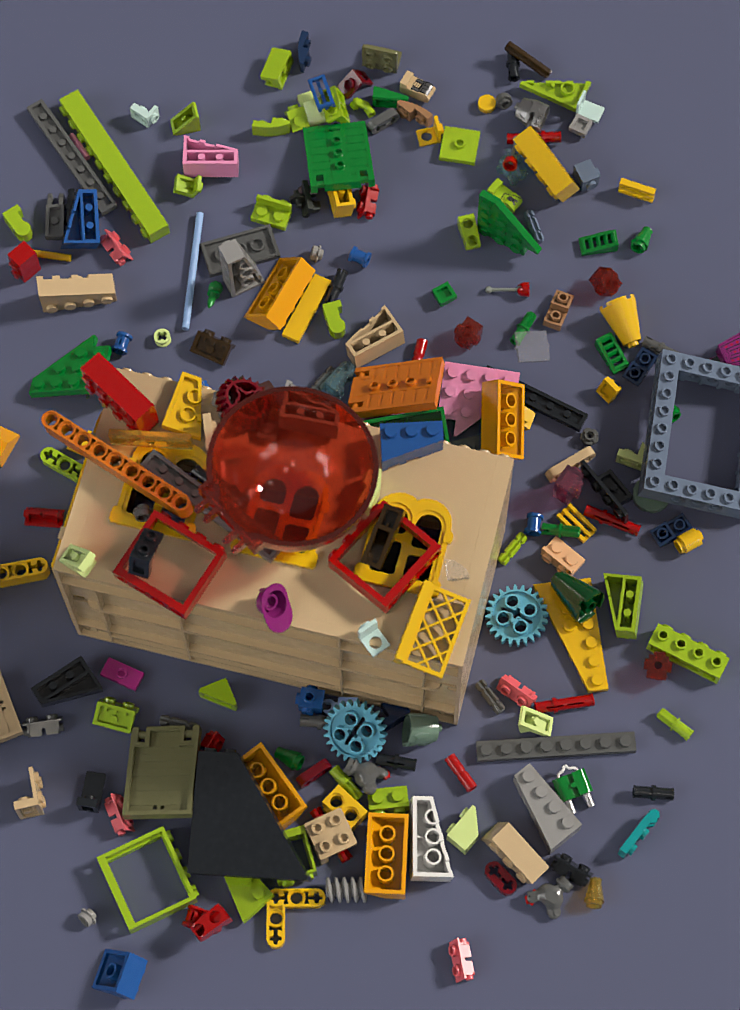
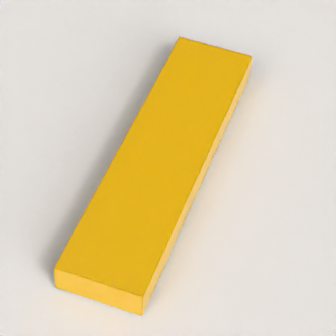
M314 274L283 330L282 337L299 344L325 297L329 284L332 282L331 280Z

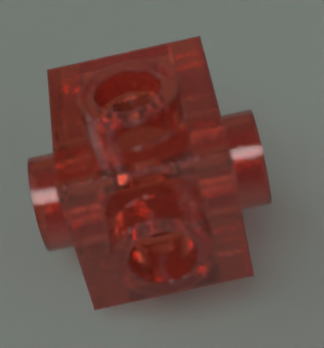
M599 266L588 279L593 285L595 292L600 296L612 297L622 285L618 274L608 267Z
M467 316L463 323H459L454 329V341H456L458 346L470 350L473 345L477 346L480 342L483 325Z
M654 651V655L649 654V658H645L643 670H647L646 678L666 681L667 673H671L673 662L669 661V657L666 656L665 652ZM655 663H661L662 667L660 669H656L654 667Z

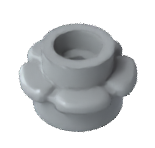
M313 245L310 259L314 260L315 263L323 257L324 250L321 249V245Z
M82 908V912L78 914L79 920L86 927L94 925L96 923L95 918L97 917L94 911L90 908L87 910Z

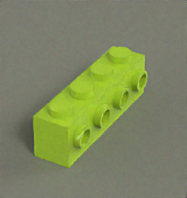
M659 623L646 648L716 684L730 659L726 657L725 653L718 650L714 651L707 644L696 642L685 633L679 634L673 631V628L669 625H661Z

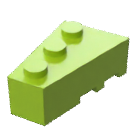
M603 573L617 638L636 639L643 592L642 577Z

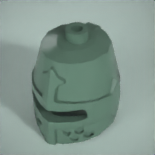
M425 713L406 714L402 728V746H416L417 744L418 746H425L437 741L439 732L442 731V725L438 723V717Z

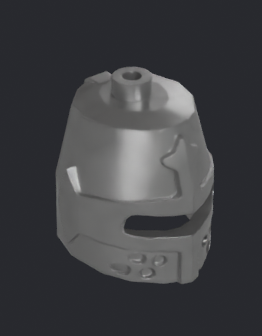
M523 98L520 103L517 102L515 105V118L524 126H531L535 131L540 132L550 111V106L538 100Z

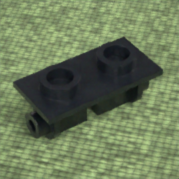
M558 853L555 856L558 861L553 860L550 865L553 871L564 877L570 871L572 874L569 880L580 887H586L589 882L586 877L591 878L593 875L590 872L591 869L582 863L576 864L572 861L573 858L565 853Z

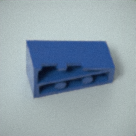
M78 189L60 249H97L100 244L97 189Z
M442 421L380 424L382 471L388 470L389 467L397 464H405L406 461L422 458L443 450Z

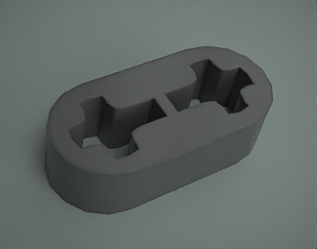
M390 108L371 119L367 124V128L372 134H377L397 122L400 115L395 108Z

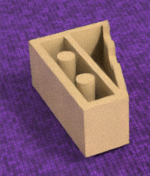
M498 822L481 838L502 859L503 863L516 873V877L523 884L525 882L533 884L549 868L509 822Z

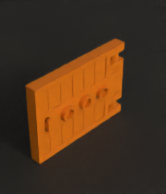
M443 357L355 368L356 377L353 378L348 401L350 408L346 410L348 419L437 409L445 366Z

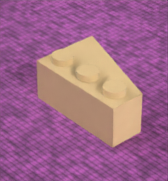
M384 305L375 317L372 316L369 319V323L363 329L360 328L345 343L347 356L354 366L359 368L404 344V332Z

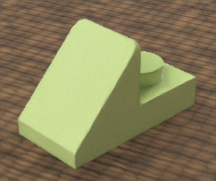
M311 91L297 95L300 106L304 107L310 127L326 123L323 109L322 112L318 111Z
M642 442L638 455L634 454L632 450L619 448L615 462L641 471L645 444Z
M73 544L69 545L58 560L84 578L88 576L97 563L94 559L96 557L94 553Z
M521 706L518 721L520 733L531 731L543 737H551L554 718L526 706Z

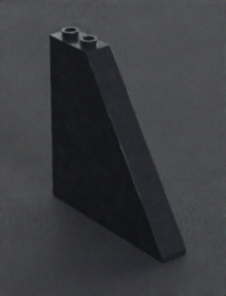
M205 748V751H198L187 873L192 875L311 882L308 871L243 756L236 753L234 749H224V752H217L215 748Z

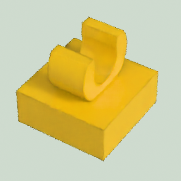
M606 377L596 392L609 404L614 401L622 387L618 386L614 379Z

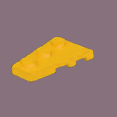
M182 371L161 428L201 441V377Z

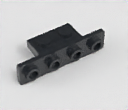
M582 460L580 462V474L585 480H589L592 489L596 493L599 492L605 505L613 509L615 517L618 520L621 519L626 524L628 522V512L623 505L633 500V495L611 469L597 476L585 460Z

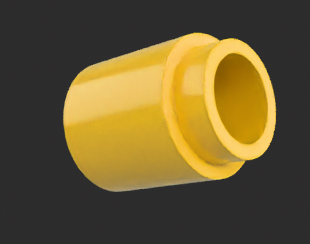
M691 528L677 536L673 543L680 554L688 553L701 546L704 537L700 530Z

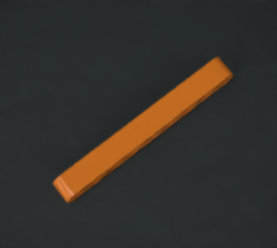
M52 410L42 415L41 422L49 435L177 517L188 518L192 515L193 506L185 493L59 413ZM56 421L55 424L49 425L51 422ZM72 431L70 435H65L67 432ZM88 441L86 445L81 446L83 442ZM104 451L103 455L97 456L99 452ZM116 462H121L118 466H113ZM137 472L135 476L129 477L131 473ZM153 482L152 486L145 487L148 483ZM170 493L168 497L162 498L163 494ZM186 503L184 508H178L180 504Z

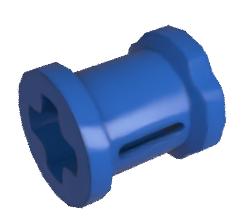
M354 246L349 254L348 261L357 262L363 268H366L372 253L363 252Z
M118 331L116 342L111 349L114 353L124 356L127 355V347L133 337L126 332Z
M536 512L527 513L528 522L527 527L524 528V533L533 537L540 536V524L544 516Z

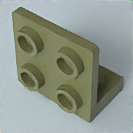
M363 44L362 66L369 69L383 70L387 73H397L402 57L401 51Z

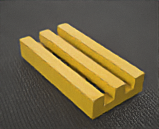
M621 178L618 192L653 203L656 189Z
M571 503L561 513L556 515V518L563 525L572 526L563 517L566 515L576 526L580 527L581 531L586 535L583 537L580 534V537L577 538L582 544L597 532V529ZM572 514H574L590 530V532Z

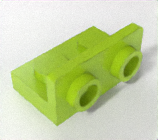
M335 85L329 87L336 107L330 106L327 110L323 109L326 122L328 124L334 121L349 123L350 118L343 93ZM325 89L323 93L326 101L329 102L330 99Z
M257 194L256 204L250 219L253 222L263 225L270 224L273 228L285 231L292 215V204L286 200L273 199L269 195Z
M105 696L97 701L92 724L131 734L139 708L134 707V703L126 701L119 703L116 702L115 698Z
M407 786L377 788L373 795H367L369 812L405 814L406 811H409Z

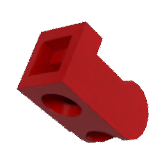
M216 904L202 915L190 929L199 942H203L233 920L220 904Z

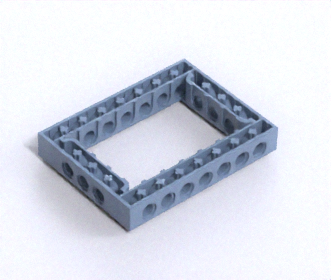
M663 349L656 359L638 496L740 519V451L737 454L739 460L738 468L735 471L737 476L733 490L665 475L677 381L688 380L697 382L698 385H710L716 387V389L723 388L740 394V366Z

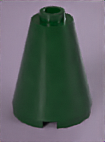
M564 571L555 573L551 578V587L575 621L579 623L586 622L595 614L593 610L596 607H601L605 595L597 588Z

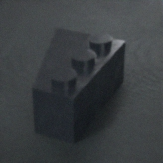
M79 656L31 687V691L42 708L103 692V688L82 656Z

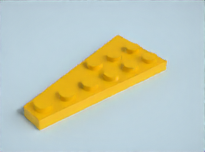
M591 578L579 579L592 586ZM551 582L533 584L535 592L539 593V598H544L542 605L547 604L546 612H548L550 621L563 646H565L571 661H573L587 692L608 691L596 608L593 610L595 613L593 617L586 622L579 623L573 619L551 587Z

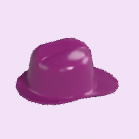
M274 583L267 588L259 589L260 593L256 599V607L263 614L268 628L276 633L285 632L290 627L293 618L286 588L282 584Z

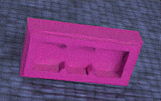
M110 657L100 673L102 677L135 692L144 677L143 672Z

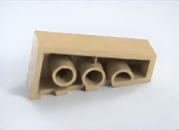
M112 273L88 274L87 278L71 275L67 279H60V275L52 276V279H43V276H36L38 295L44 313H55L58 310L64 309L73 310L83 306L92 307L96 304H111L117 301Z

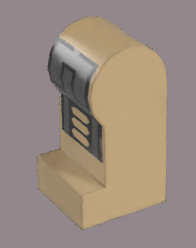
M408 70L400 81L401 93L424 103L429 102L436 91V88L431 83L415 77L414 73Z

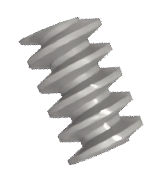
M327 877L326 900L329 897L330 902L334 903L335 897H337L338 902L342 903L343 897H345L347 903H350L353 897L355 903H358L361 897L363 903H366L367 894H364L365 882H363L362 877H359L357 883H355L354 877H351L349 883H347L346 878L343 877L341 883H339L338 878L335 877L333 883H331L329 877Z

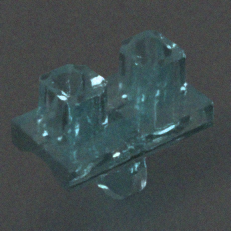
M508 148L498 161L499 165L496 167V171L498 174H504V177L508 178L511 186H516L518 181L524 180L527 177L528 171L525 167L519 168L518 165L522 162V156L519 153L514 154L518 161L515 171L510 172L503 168L502 165L505 157L511 155L512 149Z

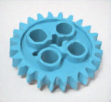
M514 584L513 590H510L509 586H506V592L499 589L500 595L493 594L495 601L489 600L488 604L491 607H486V612L489 613L485 615V620H489L486 626L492 627L489 630L490 634L496 633L495 640L502 638V644L509 641V647L512 646L513 642L516 643L518 648L520 642H523L525 646H527V640L534 643V636L540 638L541 634L539 631L545 632L543 625L548 624V620L545 619L549 616L548 612L545 611L547 604L541 605L544 602V598L537 599L539 593L535 592L532 594L531 587L525 591L524 585H522L520 590L517 589L516 584ZM515 600L518 604L511 607L508 605V602ZM527 609H533L535 610V613L532 615H527L525 611ZM519 613V614H520V617L517 616L516 619H515V618L513 617V615L516 616V615ZM501 617L509 619L506 623L499 622ZM519 625L526 627L523 632L516 630Z
M350 698L347 703L341 701L339 705L336 704L333 710L328 712L330 717H326L324 720L328 724L323 727L328 732L324 734V737H329L326 744L333 745L331 751L337 750V757L343 754L344 761L350 757L354 760L357 758L359 763H362L364 758L366 761H369L371 756L375 757L377 751L380 752L383 749L381 745L386 743V740L383 738L388 733L382 730L387 725L381 724L385 718L377 716L380 710L374 712V705L367 707V701L360 704L359 699H356L353 703ZM349 714H353L356 721L351 720ZM362 717H364L365 721L356 731V734L352 737L349 744H346V740L352 734L355 727L359 724ZM365 726H369L372 729V733L368 732ZM339 729L345 732V736L339 733ZM355 741H358L362 748L357 747Z

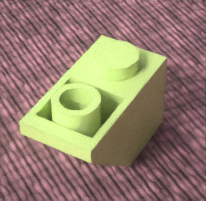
M474 805L469 809L466 807L459 815L461 819L457 824L453 822L446 831L448 833L446 840L464 855L478 840L477 815Z

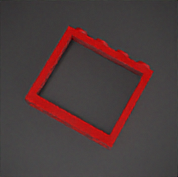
M383 500L380 504L376 503L371 508L370 515L366 519L363 518L358 522L356 530L352 534L349 533L345 536L338 550L336 548L332 550L328 556V567L387 614L441 554L442 546L404 516L401 527L428 549L385 597L380 595L343 565L340 560L379 519L384 503L388 504Z
M154 509L113 570V574L118 580L186 620L226 560L225 548L216 542L214 544L208 542L207 537L200 532L193 533L185 523L173 521L172 517L165 511L158 512ZM158 521L215 555L184 604L125 570L129 565V556L143 529H153Z

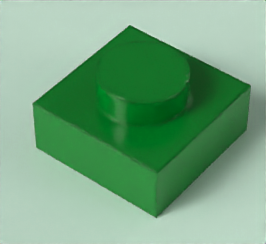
M448 281L432 289V294L440 307L457 299V295Z

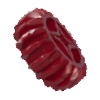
M243 375L239 379L234 376L231 380L229 378L220 385L215 400V405L218 406L217 412L222 413L221 419H228L227 424L234 423V428L240 425L242 430L246 426L251 429L254 425H260L270 411L269 405L271 400L267 399L269 393L264 392L265 386L259 387V380L254 383L251 377L245 380Z

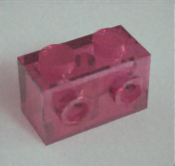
M567 464L555 481L552 496L566 505L570 504L574 498L578 499L583 491L581 488L584 485V474H582V471L575 466L571 467Z

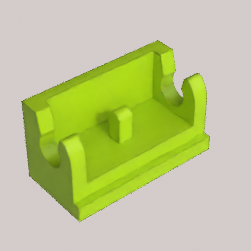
M272 47L260 75V78L266 81V86L278 88L279 90L283 89L294 62L291 51Z

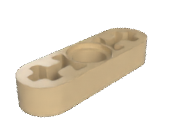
M588 446L551 467L545 473V476L550 483H553L579 468L582 460H585L586 463L591 461L596 456V453L591 446Z

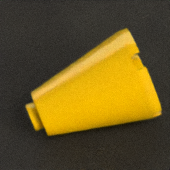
M630 294L631 298L628 299L626 295L613 299L606 303L607 307L604 309L602 306L599 308L624 347L628 346L629 349L638 346V342L641 341L636 299L633 294Z

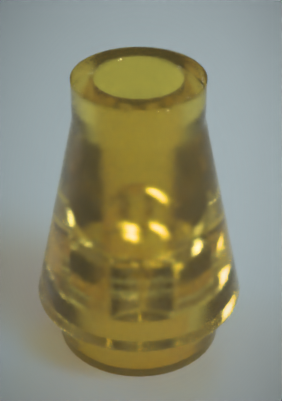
M590 878L584 898L587 908L600 909L602 904H604L601 878Z

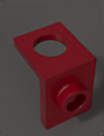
M352 69L337 87L347 99H350L362 84L372 86L373 82L364 71Z

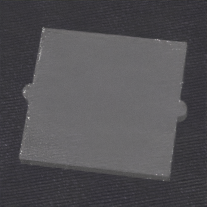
M546 330L514 333L518 363L550 361V344H548Z

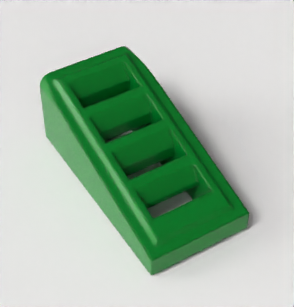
M373 87V107L397 109V102L399 100L409 102V96L381 87Z
M616 229L578 238L581 256L618 251L619 243ZM593 241H596L597 247H594ZM586 242H589L590 249H586Z
M612 332L595 340L594 346L613 375L628 368L629 363ZM611 348L614 349V350H612V351H610V352H608V353L606 352L607 350H609V349H611ZM616 354L618 355L617 357L610 359V357ZM621 360L622 363L614 367L613 364Z

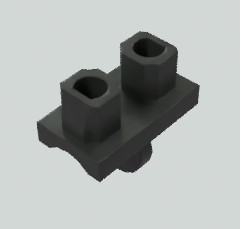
M302 180V185L293 191L294 194L290 196L289 200L291 204L301 208L303 218H308L311 213L319 212L321 204L319 200L311 199V197H316L317 193H311L308 180Z

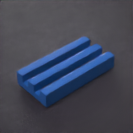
M325 74L307 80L319 112H322L324 108L326 110L329 109L330 106L336 107ZM319 80L324 82L330 99L329 102L325 99ZM314 82H316L319 93L323 101V104L321 105L318 101L315 89L312 84Z

